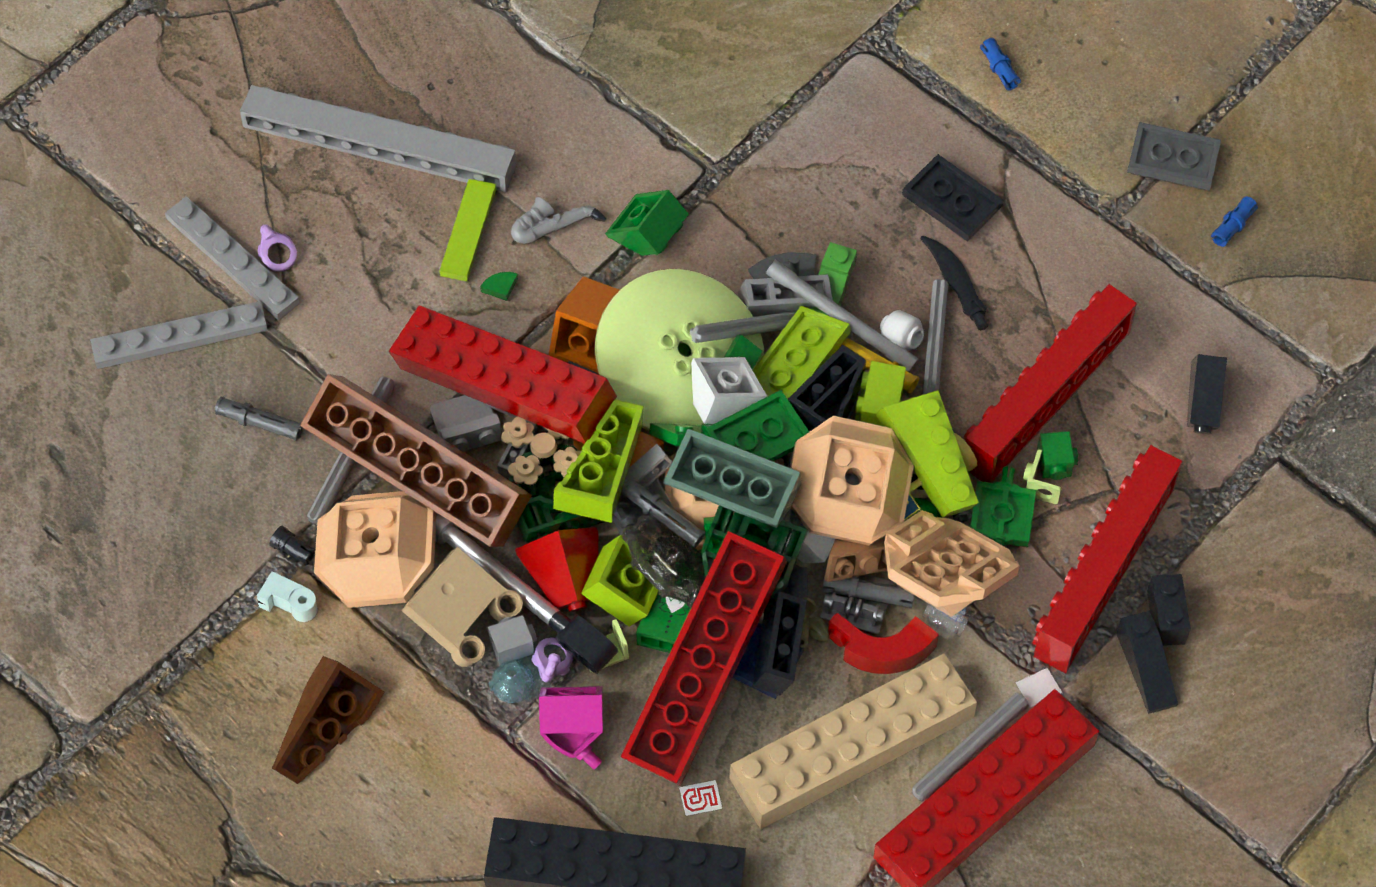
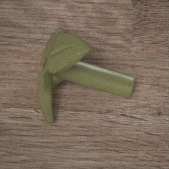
M802 598L807 600L800 647L807 646L809 636L816 640L828 641L829 632L825 622L821 618L809 617L817 610L815 602L810 598Z

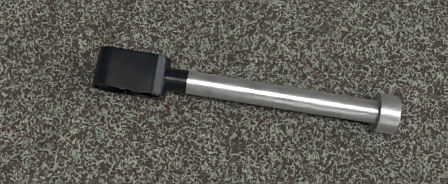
M439 514L436 516L435 541L439 544L447 542L454 549L459 547L503 587L517 592L524 606L558 632L555 636L557 642L590 671L598 674L618 653L617 647L579 615H575L572 620L569 619L458 529L457 525Z

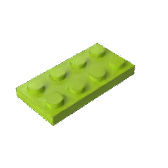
M800 306L752 370L767 397L782 390L788 399L839 349L851 333L850 324Z

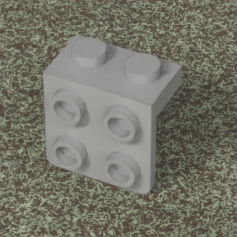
M463 395L435 403L430 407V413L438 436L463 452L502 440L501 426L497 413L493 414L492 409L481 401Z

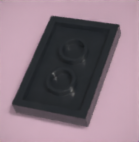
M939 154L902 189V195L967 242L1003 206L1004 201Z

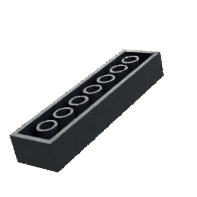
M494 817L484 871L485 887H742L746 848Z

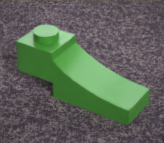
M830 242L818 275L828 274L832 299L841 306L848 281L856 264L857 250ZM817 307L809 308V309H812V310H814V311H817V312H820V313H822V314L827 315L826 313H824L823 311H821V310L818 309Z

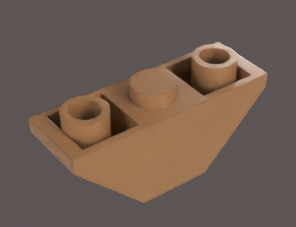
M886 536L869 546L835 539L829 554L824 580L832 582L852 578V576L887 571L884 545Z

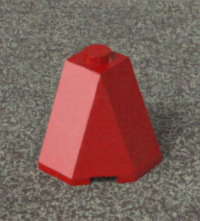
M597 527L558 530L515 549L516 555L553 606L557 609L568 608L569 612L587 608L586 602L591 600L583 596L581 592L598 558Z

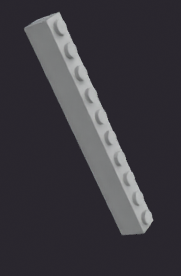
M251 85L240 109L244 128L466 183L468 179L496 184V190L502 192L507 191L516 168L515 150L504 145L497 146L476 138L469 139L457 136L451 132L436 131L423 125L416 126L404 123L399 119L379 117L374 113H363L351 110L346 106L339 107L327 104L321 100L302 98L293 93L286 94L274 91L268 87Z

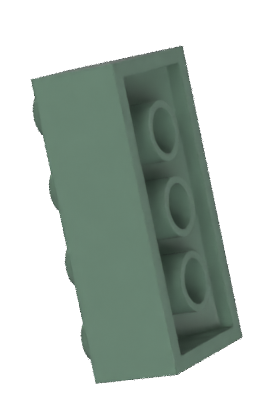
M687 429L664 479V484L777 528L793 504L801 486V475L799 471Z

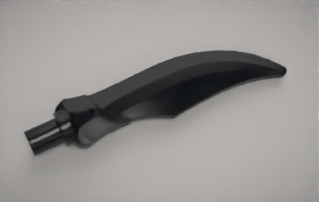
M921 236V241L934 256L944 280L957 293L963 313L975 322L978 330H985L988 327L984 317L987 307L979 300L961 261L940 242L926 236Z

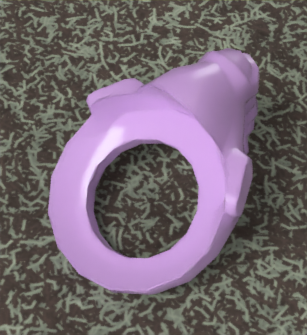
M262 225L260 227L262 236L261 243L258 246V256L261 257L266 267L273 271L282 272L288 270L297 259V250L294 243L286 234L277 233L270 226ZM282 243L289 248L290 257L285 263L275 264L269 259L268 250L273 244Z
M552 637L541 640L536 646L534 655H532V662L538 667L540 678L547 683L551 682L558 675H566L573 661V656ZM551 644L561 647L566 655L565 660L561 662V656L555 653L550 654L547 658L544 654V647Z

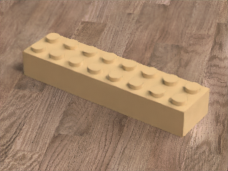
M945 653L730 764V781L761 830L974 718L977 701Z

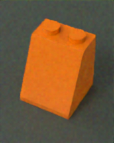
M583 276L556 310L549 356L567 363L571 361L599 374L595 358L597 327L605 308L620 290Z

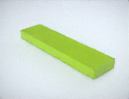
M468 179L440 267L441 277L468 282L496 192V184Z

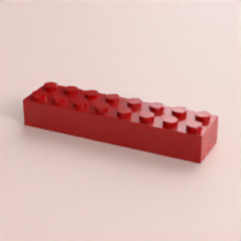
M1110 284L1102 292L1098 290L1094 293L1089 301V306L1085 310L1080 309L1074 315L1071 321L1072 324L1067 329L1062 328L1058 332L1052 346L1049 349L1047 347L1043 348L1036 358V363L1031 368L1027 366L1019 375L1018 382L1013 387L1010 385L1004 390L999 403L996 406H989L982 416V421L977 426L973 424L967 430L964 439L977 460V466L973 470L968 471L982 482L993 483L1003 472V467L1008 466L1129 335L1137 306L1134 300Z
M420 305L388 351L401 370L582 443L590 440L596 431V426L617 398L608 379Z
M1152 445L1149 446L1145 454L1139 453L1132 467L1134 469L1131 476L1126 475L1119 488L1121 493L1118 498H1113L1110 501L1105 512L1107 516L1104 522L1099 521L1091 536L1093 540L1090 545L1085 544L1078 556L1079 563L1076 569L1071 567L1064 580L1066 585L1062 592L1057 591L1050 603L1051 610L1048 616L1043 614L1035 629L1037 633L1032 644L1036 645L1034 658L1065 674L1067 673L1174 491L1182 460Z
M730 531L727 532L621 754V758L679 786L682 785L786 566L787 561L784 556Z
M1056 689L1052 690L875 844L873 858L901 887H935L1090 751L1096 744L1099 730Z

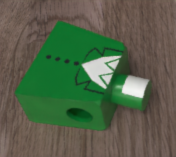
M677 582L673 584L670 594L657 593L648 615L641 620L637 628L636 641L638 646L667 653L671 652L695 601L688 599L690 592L688 585Z

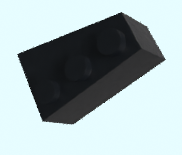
M844 345L788 398V401L809 432L832 416L848 418L861 389L866 360Z

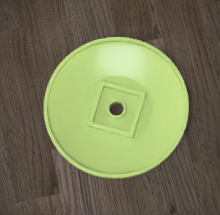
M666 269L647 273L624 286L611 299L600 318L595 338V358L598 373L600 376L608 379L617 395L616 400L644 406L642 428L649 431L650 423L702 425L703 421L693 405L691 362L693 358H724L735 337L695 343L689 334L690 329L695 328L697 325L750 318L753 315L734 292L722 283L704 274L682 269ZM761 333L744 336L763 351L755 366L765 354ZM679 343H685L690 347L691 355L689 357L682 356L679 353Z

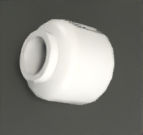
M896 310L885 316L881 321V335L907 351L915 349L921 344L924 330L919 318L904 311Z

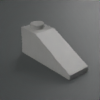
M828 274L798 276L833 301ZM773 278L745 279L738 291V297L747 306L753 317L797 311L800 306L806 308L816 307Z

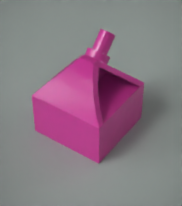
M603 686L541 688L539 694L540 735L560 753L569 758L576 757L579 761L583 759L593 770L596 769L602 760L591 751L592 746L589 744L603 733Z

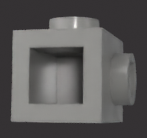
M523 615L506 617L498 624L488 627L489 640L499 666L534 654L533 642L537 641L536 633L532 624L526 625Z

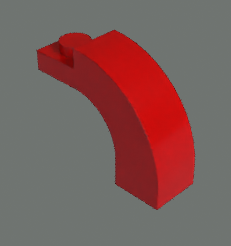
M836 613L829 620L828 627L830 639L837 646L845 647L843 658L845 662L862 671L876 674H893L913 668L924 661L935 650L939 637L936 631L916 616L900 632L889 637L867 635L839 613Z

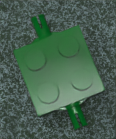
M1006 466L1002 469L1001 482L988 483L977 481L975 494L979 503L973 507L970 528L1002 546L1028 547L1036 490L1021 488L1013 484L1015 469L1010 467L1009 477H1007L1009 466Z

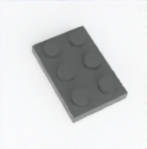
M1139 122L1127 173L1210 191L1221 140Z

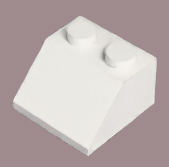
M745 357L693 358L691 362L693 405L704 424H715L767 397Z

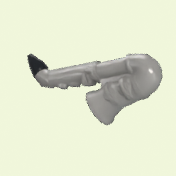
M536 197L532 208L516 219L511 228V235L516 242L527 244L535 242L538 238L550 232L558 231L585 217H591L596 221L602 222L606 221V217L598 209L590 205L573 208L571 211H565L563 215L559 213L553 215L555 212L551 205L541 197Z

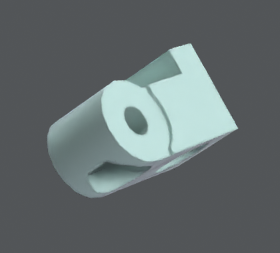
M273 571L257 594L260 608L270 612L273 606L279 607L292 613V616L300 622L312 620L318 611L316 596L313 591Z

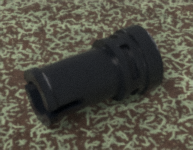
M280 526L274 532L269 542L272 548L280 550L282 553H288L305 566L315 556V548L297 539L295 534L284 526Z

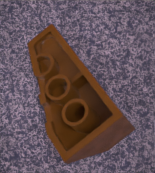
M323 656L304 688L272 769L294 783L299 784L325 760V755L337 744L341 745L348 739L347 735L358 725L362 726L370 718L385 692L342 663Z

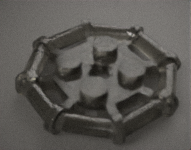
M650 515L640 516L637 522L632 526L626 527L622 534V538L627 543L632 558L630 563L632 568L639 570L658 590V595L662 598L670 597L684 602L688 607L692 608L706 578L702 554L689 542L671 531L664 524L655 521Z

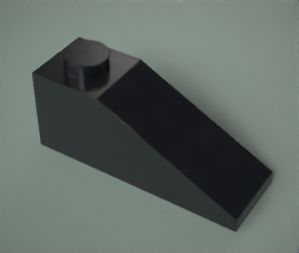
M1150 610L1121 618L1116 635L1148 714L1176 707L1178 701L1163 644Z

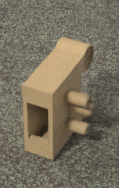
M456 547L447 555L401 611L450 652L453 661L457 665L468 667L483 657L485 646L480 638L472 635L465 637L464 633L484 609L489 605L490 615L495 620L501 621L506 617L516 616L521 611L523 602L517 592L507 590L459 547ZM501 599H506L511 604L510 613L504 612L501 609ZM463 644H468L473 648L474 656L472 659L465 657L463 654Z

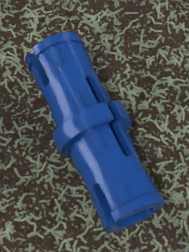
M995 38L985 40L983 42L984 45H980V49L989 60L990 69L993 73L996 72L1006 90L1015 89L1021 83V79L1013 70L1009 56L1004 55Z
M1245 196L1234 210L1227 212L1222 224L1211 234L1213 242L1218 246L1224 247L1235 233L1242 231L1246 225L1245 222L1258 209L1256 201L1251 197Z

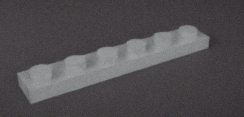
M187 196L165 212L166 219L257 302L261 301L262 306L278 321L300 304L299 297Z
M261 301L93 338L90 341L96 368L100 369L268 330Z

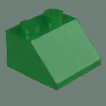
M670 190L635 194L605 234L608 238L641 256L658 255L667 248V242L673 234L683 227V221L689 213Z

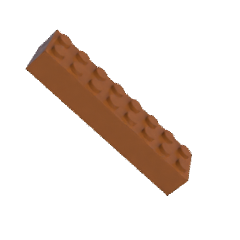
M331 374L326 376L300 425L490 547H504L532 494L343 376Z

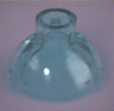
M516 659L496 668L489 682V688L497 698L504 702L518 703L523 700L527 701L531 698L534 688V676L532 671L523 664L522 660ZM509 671L517 672L514 676L507 675Z

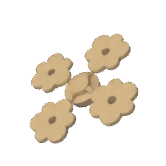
M515 417L512 422H506L503 425L504 432L501 438L504 443H512V446L515 448L521 447L522 444H531L530 449L534 454L526 458L518 456L515 460L516 462L509 465L508 473L514 477V482L517 484H522L523 482L526 485L536 484L538 476L543 473V468L539 466V459L537 457L548 458L553 455L555 461L553 465L554 470L561 472L562 476L565 477L571 463L575 462L582 452L576 451L573 447H567L565 451H556L557 443L555 439L561 437L569 439L570 437L550 429L548 433H539L534 436L532 433L534 431L533 424L526 423V420L523 418Z

